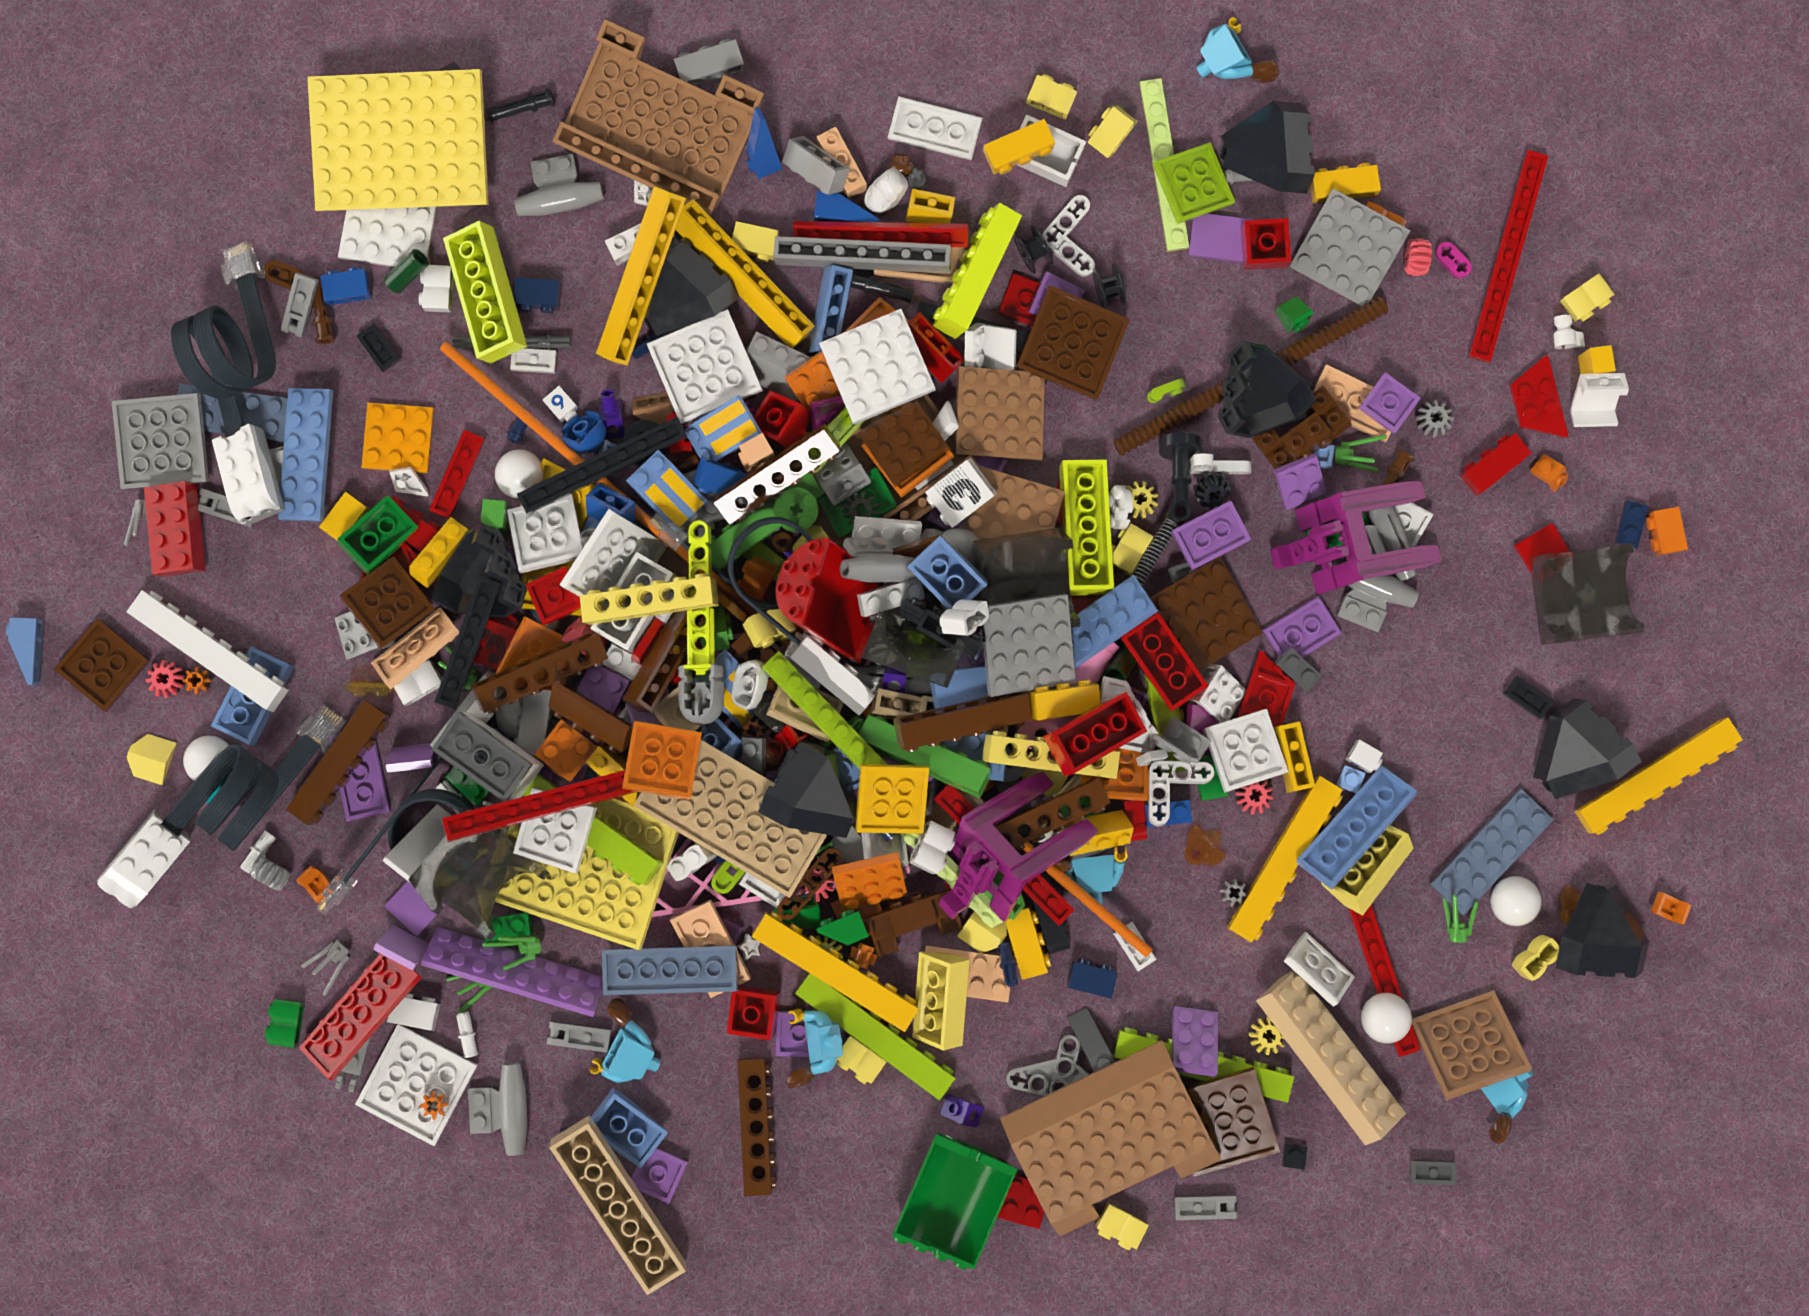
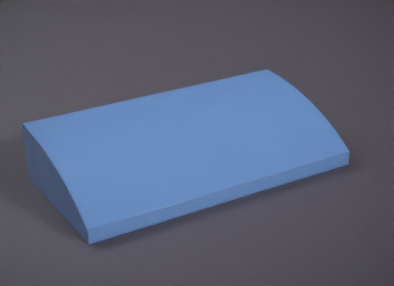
M250 646L246 654L250 658L248 662L253 666L257 663L267 670L266 675L271 678L273 675L285 682L283 685L285 687L294 666ZM230 686L211 726L248 745L255 746L272 712L264 709L236 688Z
M985 667L933 672L929 677L935 709L988 696Z

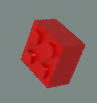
M1288 218L1245 220L1241 226L1244 270L1287 268L1291 263Z
M769 391L753 418L768 444L785 450L800 439L811 422L812 415L802 404Z
M738 985V991H732L726 1034L771 1040L776 1033L781 992Z

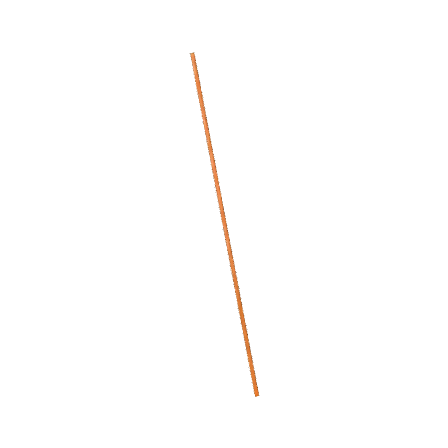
M446 341L442 344L440 350L574 466L585 461L450 343ZM606 478L595 482L596 485L601 483L628 498ZM635 504V518L689 564V551L668 533L651 521L653 518ZM698 570V571H697V572H699L700 574H704V573H705L704 570ZM712 571V577L716 579L718 590L749 616L758 613L730 585ZM791 639L785 642H781L779 640V642L786 648L788 647ZM868 705L862 712L866 717L870 715L871 706ZM1027 842L1025 843V848L1021 849V851L1026 854L1035 847ZM1055 864L1045 870L1144 957H1147L1153 949Z

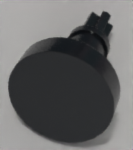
M1185 432L1172 433L1163 436L1159 440V455L1165 459L1172 460L1173 476L1171 480L1172 484L1175 485L1176 504L1185 505V503H1189L1188 485L1192 482L1190 459L1194 454L1203 453V439L1196 434Z

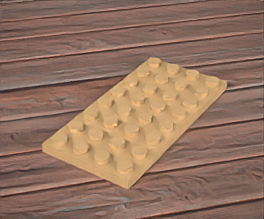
M703 740L700 741L691 800L641 792L633 805L789 898L827 836L825 834L787 828L758 813L766 790L770 785L774 787L776 783Z

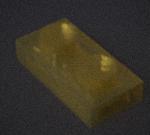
M350 680L346 682V691H352V695L364 696L366 692H374V696H388V693L394 691V687L390 690L382 681Z

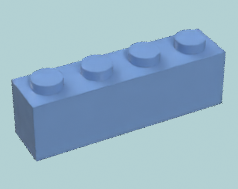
M836 265L824 268L814 318L815 327L812 330L809 344V354H818L822 351L819 343L841 334L853 270Z

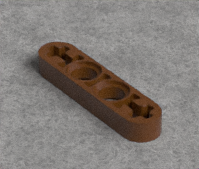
M836 848L827 849L801 878L792 894L793 898L800 902L801 905L798 907L795 904L792 907V915L789 913L784 915L782 913L784 910L782 905H789L792 902L787 896L783 898L777 907L778 915L782 919L789 920L794 918L832 875V867L838 866L842 862L843 857L839 850ZM835 852L838 854V856L836 857L838 862L836 864L832 862L828 866V868L831 869V871L828 873L827 870L823 866L818 865V863L822 861L823 864H825L828 860V857L826 855L828 853L833 854ZM814 869L823 871L824 878L822 881L815 882L812 880L811 872ZM799 886L808 888L809 895L807 898L800 899L797 897L796 890Z

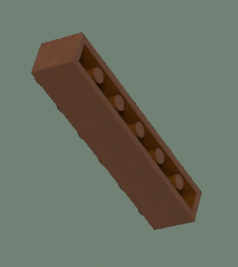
M687 611L673 612L622 699L638 712L652 713L687 653ZM703 614L698 615L695 619L698 627H701L706 619Z
M1024 691L994 697L987 696L894 718L897 744L905 751H916L921 746H937L942 741L960 740L962 736H978L987 730L999 731L1004 729V726L1023 725L1025 721L1032 720L1029 694Z
M364 700L286 810L306 825L317 824L324 816L323 810L327 805L330 806L337 798L335 793L340 786L343 788L348 783L350 772L353 768L357 769L362 763V756L365 751H370L377 741L375 738L378 733L384 732L390 723L388 719L391 716L370 701Z

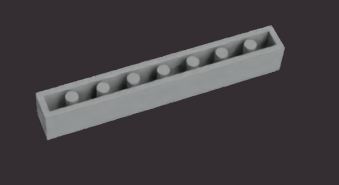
M775 236L773 258L776 265L809 267L836 265L849 269L951 273L952 250L951 245Z

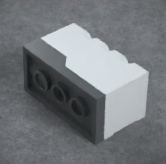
M456 712L431 749L504 802L522 797L544 765L532 755L523 751L518 745L506 739L501 733L485 724L484 721L473 713Z

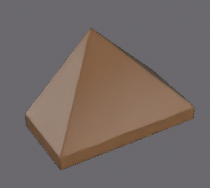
M667 392L631 399L633 415L643 420H651L659 425L663 424L667 416L674 411Z

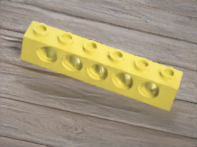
M704 573L697 574L694 579L688 580L687 577L673 578V582L665 583V580L652 581V585L643 586V583L631 584L628 589L610 587L608 592L602 593L600 590L587 591V595L580 596L582 623L592 625L719 606L716 579ZM695 586L696 594L690 598L688 595L689 589ZM670 590H674V598L668 601L667 593ZM649 593H652V601L649 604H646V596ZM630 596L631 603L628 607H625L624 600ZM608 599L610 605L607 610H603V602Z
M993 731V735L985 734L983 762L1062 772L1055 758L1052 760L1048 758L1050 749L1044 737L1036 736V741L1028 740V735L1015 734L1014 738L1006 737V732ZM1008 743H1011L1013 749L1012 752L1009 755H1007L1005 752V747ZM1029 746H1032L1034 753L1029 758L1027 756V749ZM1113 751L1097 760L1094 766L1090 764L1075 774L1117 779L1120 752Z

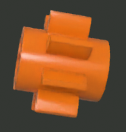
M195 667V672L186 671L188 676L182 680L188 685L186 691L194 689L196 695H200V690L209 691L207 685L213 682V680L207 678L209 671L205 670L201 673L200 667ZM201 678V682L197 684L193 682L194 679Z
M859 942L858 947H852L849 957H852L853 961L859 964L861 968L867 969L869 964L874 966L877 955L873 954L875 948Z
M434 1090L431 1093V1098L428 1095L423 1096L425 1103L419 1105V1107L424 1108V1117L430 1114L432 1119L435 1120L437 1119V1113L442 1116L446 1114L443 1108L448 1106L449 1103L444 1102L445 1094L437 1096V1092ZM436 1100L438 1102L437 1108L433 1110L431 1109V1102Z

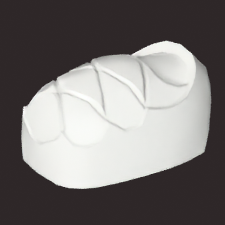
M895 168L885 171L871 184L865 194L864 204L867 209L872 213L880 214L894 208L908 188L907 179Z
M752 660L738 665L732 687V700L735 705L745 710L757 707L762 700L769 675L762 669L765 663Z

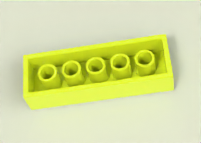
M998 203L994 208L990 207L987 213H983L978 222L981 226L978 232L975 231L969 241L972 245L969 251L966 250L961 257L960 262L963 264L960 269H956L951 278L953 284L951 288L946 289L942 297L944 303L934 313L933 319H935L933 326L954 339L968 330L1022 217L1021 214L1001 203Z
M477 221L443 238L476 358L493 363L527 347L494 228L486 223Z
M1063 460L1059 467L1060 490L1065 491L1061 503L1066 594L1068 596L1105 595L1114 589L1107 460Z

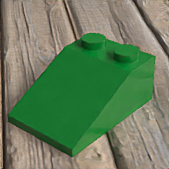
M387 495L337 538L338 546L368 575L385 563L418 529V526Z

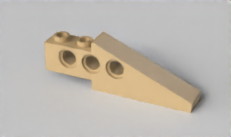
M878 688L874 693L875 697L871 703L870 715L874 717L878 715L894 721V718L935 709L933 697H918ZM1004 726V729L999 730V732L1007 733L1008 726ZM987 730L983 731V733L993 734V731Z

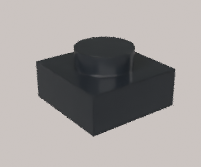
M1284 1144L1282 1167L1305 1170L1308 1147Z

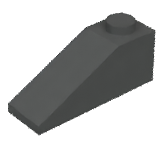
M1087 1007L1067 1017L1093 1072L1115 1062Z

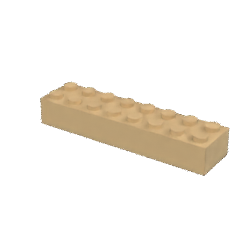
M1295 971L1279 978L1256 1000L1365 1146L1381 1140L1406 1114L1309 984Z
M590 1115L553 1137L550 1141V1150L645 1293L649 1295L686 1272V1261Z

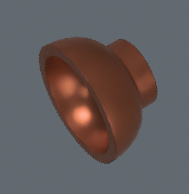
M766 740V770H777V766H781L784 759L783 746L776 740Z

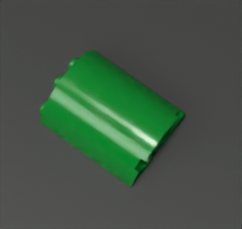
M936 1133L892 1232L893 1240L903 1245L908 1242L914 1245L913 1248L922 1253H926L929 1250L934 1254L935 1258L944 1262L947 1259L954 1261V1265L960 1269L966 1270L968 1267L974 1270L1018 1169L1005 1160L993 1157V1154L949 1135L945 1136L941 1133Z

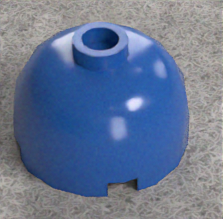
M586 411V415L582 417L578 415L572 417L562 428V440L577 454L594 453L600 449L605 441L606 428L603 420L595 411Z

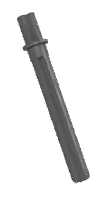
M551 334L547 336H524L527 344L525 348L571 349L570 336H551ZM471 337L453 338L452 345L455 349H474Z

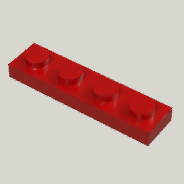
M466 430L463 431L429 511L448 519L452 517L486 440L485 438Z

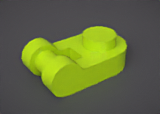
M1183 378L1152 389L1147 394V400L1150 403H1156L1162 399L1163 395L1170 393L1171 397L1182 393V388L1186 387Z
M725 861L712 878V888L721 894L728 893L746 872ZM730 866L737 870L734 876L727 872Z

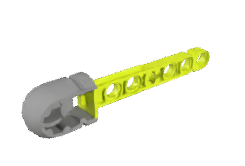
M694 521L689 527V544H691L689 548V579H694L695 573L698 570H704L708 576L712 577L711 549L708 545L711 544V528L703 521ZM698 525L705 527V534L702 537H696L694 533ZM703 547L706 554L703 559L697 560L695 551ZM695 586L689 589L690 598L696 594ZM712 607L687 610V665L678 667L679 677L682 679L679 682L680 710L688 721L697 725L712 723L720 716L724 705V682L721 680L724 676V667L715 664L714 609ZM703 614L706 617V623L704 626L698 627L695 619L698 615ZM699 637H704L706 639V646L699 650L695 645L696 640ZM711 670L709 675L710 689L707 687L706 682H699L695 684V688L692 690V671H696V675H706V671Z

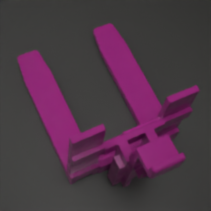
M1399 482L1341 492L1295 510L1300 531L1310 528L1312 530H1309V535L1305 536L1302 540L1270 549L1274 569L1279 570L1308 561L1310 563L1316 562V565H1321L1323 569L1311 574L1315 592L1318 595L1362 580L1422 569L1441 562L1442 559L1437 545L1417 546L1373 555L1361 512L1405 505L1424 499L1425 493L1422 482ZM1336 519V521L1322 526V524ZM1340 533L1338 539L1342 541L1343 545L1328 549L1326 538ZM1346 556L1347 562L1332 566L1331 561Z
M1044 772L1024 779L962 817L959 830L954 838L956 840L955 844L947 854L959 866L958 868L961 872L953 889L942 896L939 902V906L951 919L956 918L958 913L969 907L975 895L988 890L991 895H994L989 907L1003 922L1007 921L1028 881L1084 846L1098 833L1096 827L1088 819H1085L1068 827L1021 856L994 827L997 823L1039 798L1053 786L1054 783ZM981 857H982L984 860H985V859H989V860H990L989 862H987L986 864L982 865L981 867L978 865V863H979ZM998 870L1004 874L999 887L993 882Z

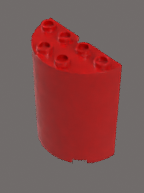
M820 538L807 542L794 551L783 563L776 584V600L779 609L786 618L849 661L860 664L870 631L866 623L868 618L875 614L867 617L861 616L857 594L884 585V582H863L843 578L840 573L841 562L854 557L829 538Z

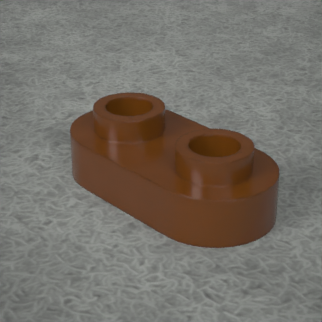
M276 260L268 262L263 269L264 276L269 282L290 291L295 273L304 274L301 270ZM278 269L280 271L279 275L273 276V271Z

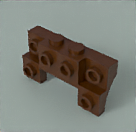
M1324 386L1313 393L1317 401L1311 408L1315 413L1284 436L1279 438L1274 430H1270L1252 438L1274 470L1307 457L1319 449L1328 447L1334 438L1352 426L1349 418L1340 409L1337 402Z
M947 888L929 895L923 894V892L916 893L910 896V900L904 902L902 900L889 903V907L885 908L886 910L866 916L865 918L878 958H882V956L895 951H900L895 936L897 937L935 923L938 925L941 936L956 930H962L959 915L957 914L956 918L951 919L939 906L941 897L950 892L951 889Z

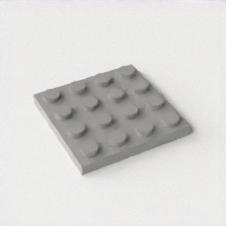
M1332 189L1289 267L1364 307V304H1369L1411 230L1343 193Z
M200 393L112 401L121 489L143 488L181 481L191 483L209 482Z
M1067 594L988 605L989 618L985 624L981 625L983 640L986 642L983 649L988 696L994 697L1035 690V687L1041 686L1054 687L1057 686L1056 684L1076 683Z

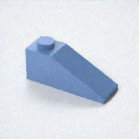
M9 618L6 634L28 685L39 686L43 620L36 618Z

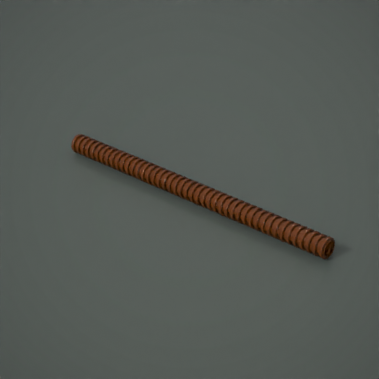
M1377 297L1376 301L1371 300L1370 304L1366 303L1364 307L1360 306L1358 310H1352V313H1347L1346 317L1341 316L1340 320L1336 319L1334 323H1328V326H1323L1322 330L1320 328L1317 329L1316 333L1312 332L1310 336L1306 335L1304 339L1300 338L1298 343L1295 341L1292 343V346L1289 344L1286 349L1282 348L1281 352L1276 351L1275 354L1291 366L1293 362L1297 363L1299 359H1304L1305 355L1308 357L1311 352L1315 353L1316 349L1321 350L1322 346L1326 347L1328 343L1332 344L1334 340H1339L1340 336L1345 337L1346 333L1351 334L1352 330L1356 331L1358 327H1364V324H1369L1370 320L1375 321L1376 317L1380 318L1382 314H1388L1387 304L1381 297ZM1224 380L1221 381V384L1217 383L1215 387L1211 386L1209 390H1204L1203 394L1198 393L1197 397L1193 396L1191 400L1187 399L1185 403L1181 402L1178 407L1174 406L1173 410L1168 409L1167 413L1163 412L1161 416H1155V419H1150L1149 423L1144 422L1143 426L1139 425L1137 429L1133 428L1131 432L1127 431L1125 436L1120 435L1119 439L1114 438L1113 444L1117 452L1124 456L1125 452H1131L1132 448L1134 450L1137 449V446H1142L1143 442L1148 443L1149 439L1154 440L1156 435L1159 437L1162 432L1165 434L1168 429L1172 430L1173 426L1178 427L1179 423L1183 424L1185 420H1191L1192 416L1196 417L1197 413L1202 414L1203 410L1207 411L1209 407L1213 408L1215 404L1219 405L1222 400L1224 401L1225 395H1222Z

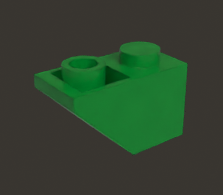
M1297 296L1278 306L1275 310L1288 333L1293 330L1295 333H1298L1306 328V325L1311 322L1309 319L1314 314Z

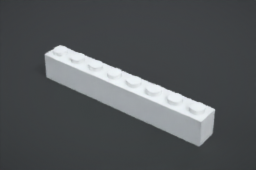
M141 590L127 610L128 614L264 709L271 712L276 710L289 691L283 687L285 682L274 675L272 678L266 675L267 670L256 663L254 666L250 664L248 656L240 651L235 653L230 650L232 645L223 639L217 641L213 638L215 634L205 627L202 629L197 627L196 620L188 615H185V617L178 613L180 609L173 604L168 603L166 605L161 602L163 597L152 590L150 593Z

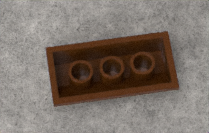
M556 681L553 683L548 707L554 710V716L563 721L566 718L572 721V727L581 732L584 729L590 732L589 737L598 743L602 741L608 743V749L618 755L621 752L628 754L633 730L632 724L573 688Z

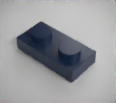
M1629 500L1625 501L1615 543L1635 549L1638 548L1649 506Z

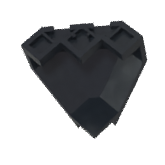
M1272 101L1220 136L1225 142L1220 155L1224 160L1222 167L1280 192L1307 194L1315 175V168L1310 163V154L1313 153L1312 135H1308V124L1311 123V114L1301 103Z
M672 238L644 317L645 324L650 330H654L656 336L714 317L739 299L730 279L725 274L720 276L713 269L714 264L703 253L698 255L692 249L693 244L687 238Z
M1242 340L1228 355L1227 364H1230L1228 377L1224 378L1222 395H1225L1223 408H1219L1218 418L1226 434L1246 438L1257 436L1308 417L1307 410L1317 401L1311 390L1314 385L1266 345Z
M482 522L467 531L432 585L435 587L430 601L446 608L445 613L466 614L478 579L481 576L502 584L491 617L506 618L520 610L523 606L527 587L524 581H520L516 572L518 568L511 553H507L502 542L504 538L501 532Z
M1573 698L1549 716L1533 778L1543 780L1544 788L1552 792L1555 799L1616 781L1642 762L1633 742L1627 737L1622 739L1615 732L1617 728L1605 716L1600 718L1592 711L1594 706L1588 700Z
M808 738L797 745L794 759L791 762L786 761L777 774L779 778L774 787L771 785L768 787L758 813L787 828L847 838L850 828L854 823V818H856L858 800L838 753Z
M1586 884L1563 933L1555 968L1575 975L1585 976L1586 971L1596 973L1597 976L1615 977V973H1624L1627 978H1636L1643 972L1649 940L1617 885L1607 889L1600 885Z

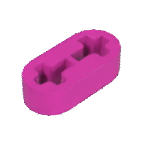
M1443 242L1436 248V259L1455 278H1464L1471 272L1472 266L1470 261L1452 243ZM1448 248L1450 250L1449 256L1452 260L1447 255L1445 257L1441 255L1442 249ZM1454 261L1458 265L1464 264L1466 266L1464 268L1465 273L1463 271L1457 272L1458 266Z

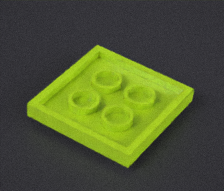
M1211 142L1163 158L1152 164L1177 224L1235 203Z

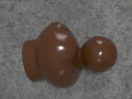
M894 154L887 170L895 168L903 176H909L915 166L910 161L909 154Z

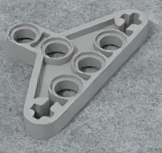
M1073 1035L1063 1036L1059 1042L1056 1058L1011 1069L1006 1075L1007 1084L1013 1089L1046 1096L1054 1092L1053 1087L1058 1082L1064 1083L1067 1086L1089 1075L1076 1064L1080 1048L1079 1040ZM1070 1038L1075 1041L1076 1047L1074 1050L1066 1051L1064 1049L1063 1043L1066 1039ZM1063 1060L1071 1064V1069L1067 1073H1062L1058 1069L1059 1063ZM1018 1072L1019 1077L1026 1079V1074H1030L1028 1088L1023 1087L1025 1082L1018 1081L1017 1085H1014L1010 1076H1014ZM1036 1077L1044 1080V1086L1040 1090L1033 1089L1031 1085L1032 1080Z

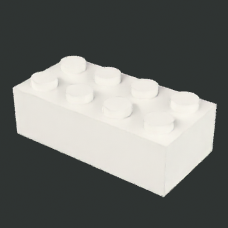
M636 552L615 587L628 589L631 584L643 583V586L652 585L651 582L656 580H665V583L673 582V578L678 576ZM649 593L646 596V604H649L652 601V593ZM630 596L624 600L625 607H628L631 603ZM609 600L606 601L603 610L608 609L610 605ZM655 616L593 624L590 629L633 653L655 619Z

